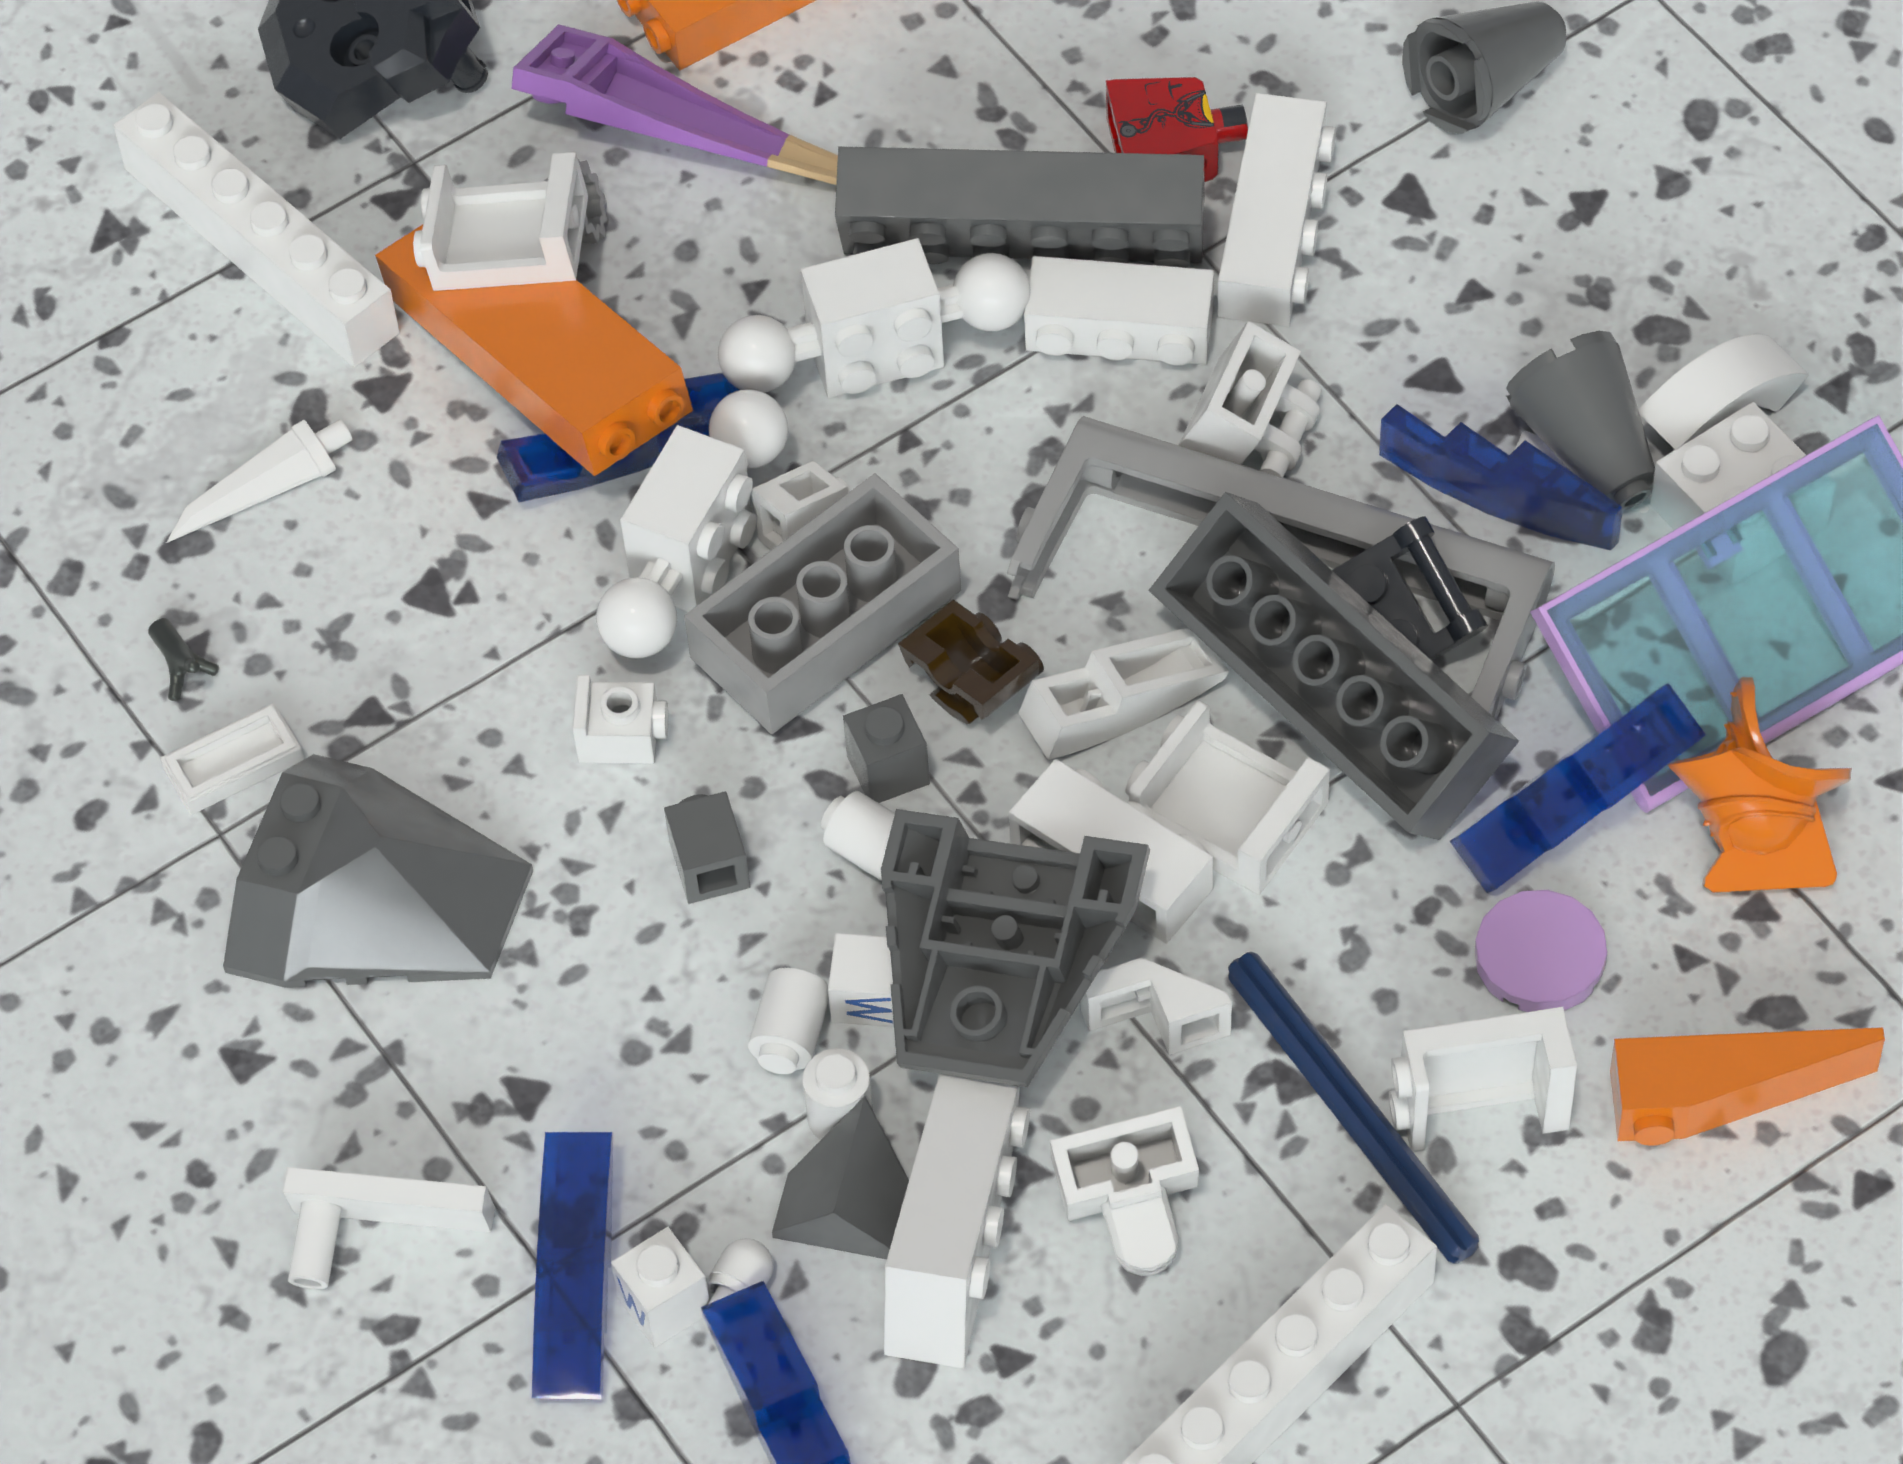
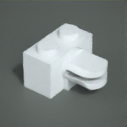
M1178 1106L1050 1140L1051 1160L1068 1221L1103 1213L1116 1258L1127 1272L1139 1276H1149L1165 1270L1174 1261L1179 1242L1168 1195L1198 1187L1199 1167L1182 1107Z

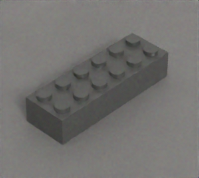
M838 146L835 219L844 254L855 255L919 238L928 264L945 263L949 260V257L974 258L986 253H997L1009 258L1032 259L1033 256L1117 263H1129V261L1154 262L1153 264L1156 266L1188 268L1190 263H1202L1204 155Z
M1225 492L1148 590L1410 834L1440 840L1519 742L1512 733L1257 502Z

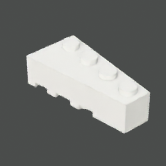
M939 1074L885 1264L884 1355L965 1368L979 1300L984 1299L990 1273L991 1247L997 1248L1000 1241L1004 1217V1208L1000 1207L1002 1196L1011 1197L1014 1187L1017 1157H1012L1013 1147L1023 1148L1028 1133L1030 1108L1019 1107L1020 1086Z

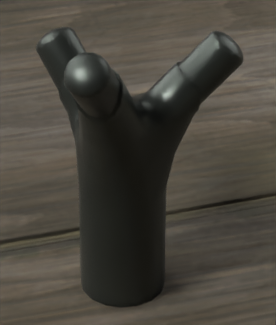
M161 618L150 625L148 634L165 657L170 675L169 700H180L187 672L197 673L202 671L212 676L218 673L219 665L205 660L193 652L168 619Z

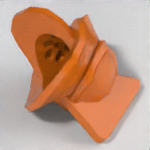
M1741 677L1733 692L1730 693L1732 695L1731 715L1733 722L1727 721L1724 724L1726 738L1718 746L1717 750L1702 756L1678 760L1668 764L1669 768L1701 800L1698 803V809L1701 810L1705 818L1703 826H1709L1710 836L1714 838L1721 850V853L1704 876L1702 886L1711 892L1826 887L1832 885L1836 881L1837 871L1816 799L1817 796L1851 781L1852 768L1809 769L1790 766L1773 759L1759 730L1753 677Z

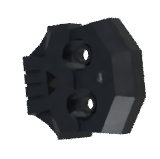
M269 0L258 27L275 91L296 112L339 139L352 132L399 98H402L407 103H411L449 83L450 80L460 92L471 93L481 88L488 77V70L485 68L487 67L486 64L468 47L480 29L472 0Z

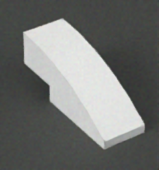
M1187 627L1093 650L1084 668L1032 680L1018 714L1046 758L1051 760L1085 750L1154 721L1226 679L1229 671L1220 657Z

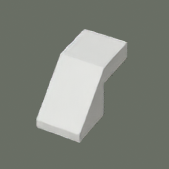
M1144 958L1099 971L1080 1001V1010L1089 1031L1151 1012L1169 1055L1231 1036L1232 1003L1227 992Z

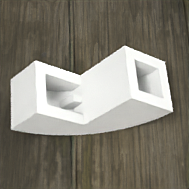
M1764 334L1745 335L1724 342L1691 361L1668 379L1638 411L1676 450L1752 402L1757 406L1778 412L1809 374L1770 336Z

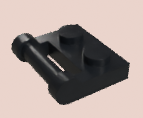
M1422 516L1400 527L1391 536L1334 568L1332 571L1433 661L1481 633L1488 627V624L1479 609L1472 610L1431 539L1435 534L1426 516ZM1407 552H1410L1450 622L1445 628L1436 633L1394 561Z

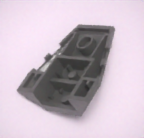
M313 754L282 772L237 876L223 968L225 973L284 988L306 987L307 980L345 979L347 985L368 984V978L392 976H407L408 982L491 979L532 876L533 867L531 863L377 770Z
M896 809L881 866L882 889L886 896L888 926L885 927L887 947L891 955L893 984H890L896 1057L899 1067L1028 1087L1136 912L1150 854L1149 845L1084 836L1081 852L1073 853L969 838L959 818Z

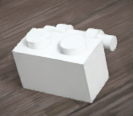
M1248 321L1219 357L1179 446L1240 465L1254 449L1261 453L1262 460L1264 461L1260 471L1283 478L1286 471H1291L1295 468L1302 452L1301 445L1299 444L1304 431H1308L1313 427L1320 411L1317 402L1322 389L1318 383L1305 379L1300 381L1297 389L1287 384L1301 351ZM1274 411L1279 413L1282 421L1279 429L1269 424Z

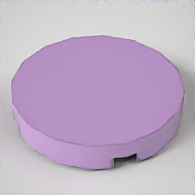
M1550 890L1521 891L1499 901L1483 917L1475 941L1477 973L1491 994L1502 1002L1504 997L1509 1002L1519 1004L1518 1010L1531 1012L1563 1007L1565 1011L1583 1003L1593 992L1594 986L1599 982L1600 977H1602L1607 959L1605 932L1593 912L1571 896Z

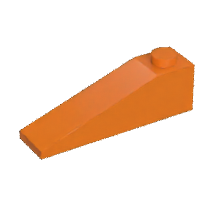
M1879 1027L1614 1039L1610 1076L1617 1141H1637L1643 1145L1654 1146L1665 1144L1672 1139H1685L1877 1072L1885 1041L1884 1029Z

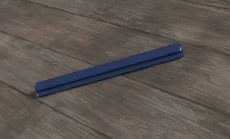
M1250 951L1240 958L1233 960L1228 966L1230 982L1433 1243L1437 1245V1248L1447 1261L1457 1264L1473 1255L1479 1248V1235L1257 953Z

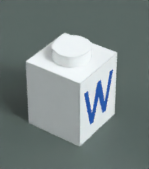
M835 933L828 985L831 1022L894 1027L890 984H893L891 955L887 947L886 936Z
M669 1227L664 1228L611 1262L618 1299L654 1348L703 1318L702 1313L709 1303L706 1277Z

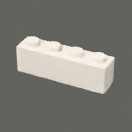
M1261 93L1255 94L1218 278V318L1289 327L1294 303L1305 304L1309 268L1301 267L1303 255L1314 256L1318 220H1311L1310 216L1312 208L1323 209L1327 173H1319L1321 162H1332L1336 137V127L1326 126V101Z

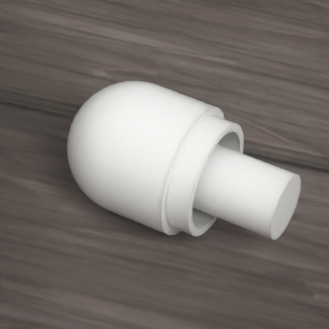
M739 1239L729 1244L722 1252L709 1275L708 1289L713 1296L702 1313L703 1319L712 1326L725 1329L736 1309L747 1310L751 1304L757 1302L773 1272L772 1256L762 1243L754 1239Z

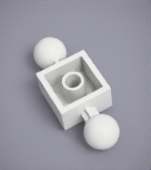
M919 238L802 268L801 279L806 323L786 328L779 321L768 316L751 315L743 317L731 324L723 334L718 347V361L723 375L733 386L740 390L750 389L766 393L780 387L789 378L794 369L795 362L814 358L828 398L846 393H861L872 386L902 378H917L927 374L929 371L944 368L942 323L963 318L971 326L983 331H999L1012 326L1025 312V307L1030 298V283L1025 271L1016 261L1002 254L986 253L975 256L967 261L958 271L953 285L937 288Z
M748 389L733 392L723 398L711 415L709 436L677 425L620 519L629 578L617 582L604 593L596 613L599 634L605 644L614 652L628 658H645L658 653L670 642L677 626L676 607L689 612L707 599L710 594L712 595L724 586L731 558L738 547L744 549L749 544L757 523V516L755 513H752L750 499L753 482L752 478L748 477L747 469L762 467L773 461L783 450L788 436L786 415L779 403L768 394Z

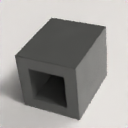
M903 694L843 715L847 758L866 796L881 803L930 784L927 743Z
M726 791L709 796L704 794L693 795L683 799L678 804L664 807L668 838L688 904L750 888L746 853Z

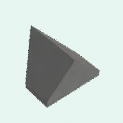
M866 1096L788 1173L772 1230L773 1238L887 1259L909 1179Z

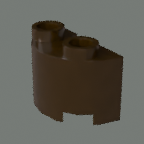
M954 599L898 643L908 667L910 668L916 663L925 670L927 675L938 686L937 689L929 694L930 697L951 716L965 724H971L978 717L981 720L988 717L1044 671V665L1040 657L1030 646L1023 642L1016 644L1009 638L1000 643L1002 641L1001 634L989 617L980 612L973 614Z

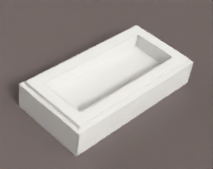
M272 703L164 755L160 759L165 773L191 816L304 760L301 746L275 703Z

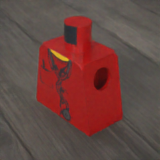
M1196 77L1106 80V119L1115 153L1204 155V182L1213 180L1218 175V144L1247 139L1248 123L1243 104L1210 109L1204 83Z

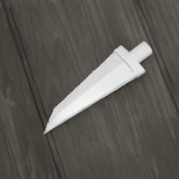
M341 419L317 433L312 431L305 420L293 425L290 431L188 504L166 543L320 476L323 478L334 472L336 468L328 454L352 441L348 428Z

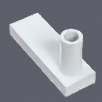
M287 1167L283 1194L293 1212L299 1214L288 1282L307 1289H325L328 1287L340 1218L491 1233L495 1206L486 1186Z

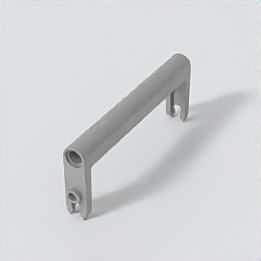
M1082 416L1077 422L1036 508L1027 507L1021 517L1016 536L1018 545L1007 571V574L1015 576L1008 597L1015 600L1021 595L1034 598L1083 501L1090 494L1105 496L1199 526L1222 495L1228 492L1260 504L1324 564L1331 568L1340 566L1386 539L1400 527L1414 519ZM1430 524L1435 532L1431 539L1471 609H1479L1483 616L1500 621L1484 666L1471 695L1477 703L1497 720L1505 698L1516 700L1521 690L1527 664L1522 663L1521 660L1536 627V622L1530 612L1545 604L1554 576L1555 562ZM1410 552L1394 560L1413 594L1437 601Z

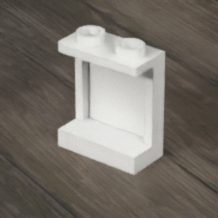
M576 152L552 154L548 181L457 188L452 183L447 165H434L430 188L423 189L421 194V209L424 219L423 229L415 231L413 241L416 263L418 267H426L433 291L576 281L588 203V193Z
M1197 700L1185 717L1177 715L1172 719L1163 734L1161 748L1150 762L1143 760L1135 767L1127 781L1125 793L1129 795V801L1137 802L1148 809L1158 823L1178 835L1188 834L1197 839L1207 849L1208 853L1213 856L1214 871L1260 895L1329 802L1330 769L1308 757L1297 772L1214 727L1210 723V706Z
M1563 1007L1403 1031L1401 1057L1391 1059L1395 1090L1389 1091V1105L1393 1126L1396 1131L1406 1129L1409 1146L1412 1151L1425 1149L1427 1115L1535 1099L1543 1134L1569 1130L1577 1061Z

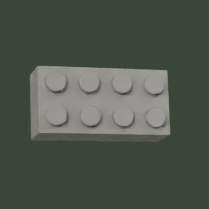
M874 473L684 615L690 658L772 735L961 591L959 548Z

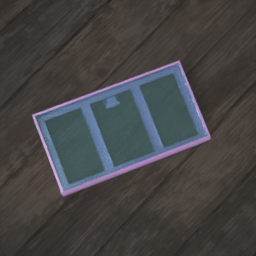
M1879 415L1530 612L1642 811L1648 813L1689 789L1669 768L1668 764L1678 760L1702 756L1717 750L1718 746L1726 738L1724 724L1727 721L1733 722L1731 715L1732 695L1730 693L1733 692L1741 677H1753L1758 725L1761 736L1766 744L1903 664V457Z

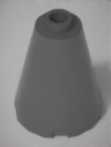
M1540 1L1430 18L1417 25L1418 27L1415 32L1407 35L1403 43L1402 65L1406 84L1411 95L1413 96L1420 92L1430 107L1423 111L1429 121L1446 132L1463 134L1481 126L1563 52L1566 45V25L1557 11Z
M1599 330L1582 334L1570 339L1575 350L1557 358L1551 348L1524 366L1508 382L1506 389L1510 395H1506L1510 402L1511 408L1603 506L1617 505L1619 510H1626L1638 505L1651 495L1650 485L1654 480L1655 465L1619 344L1611 332Z

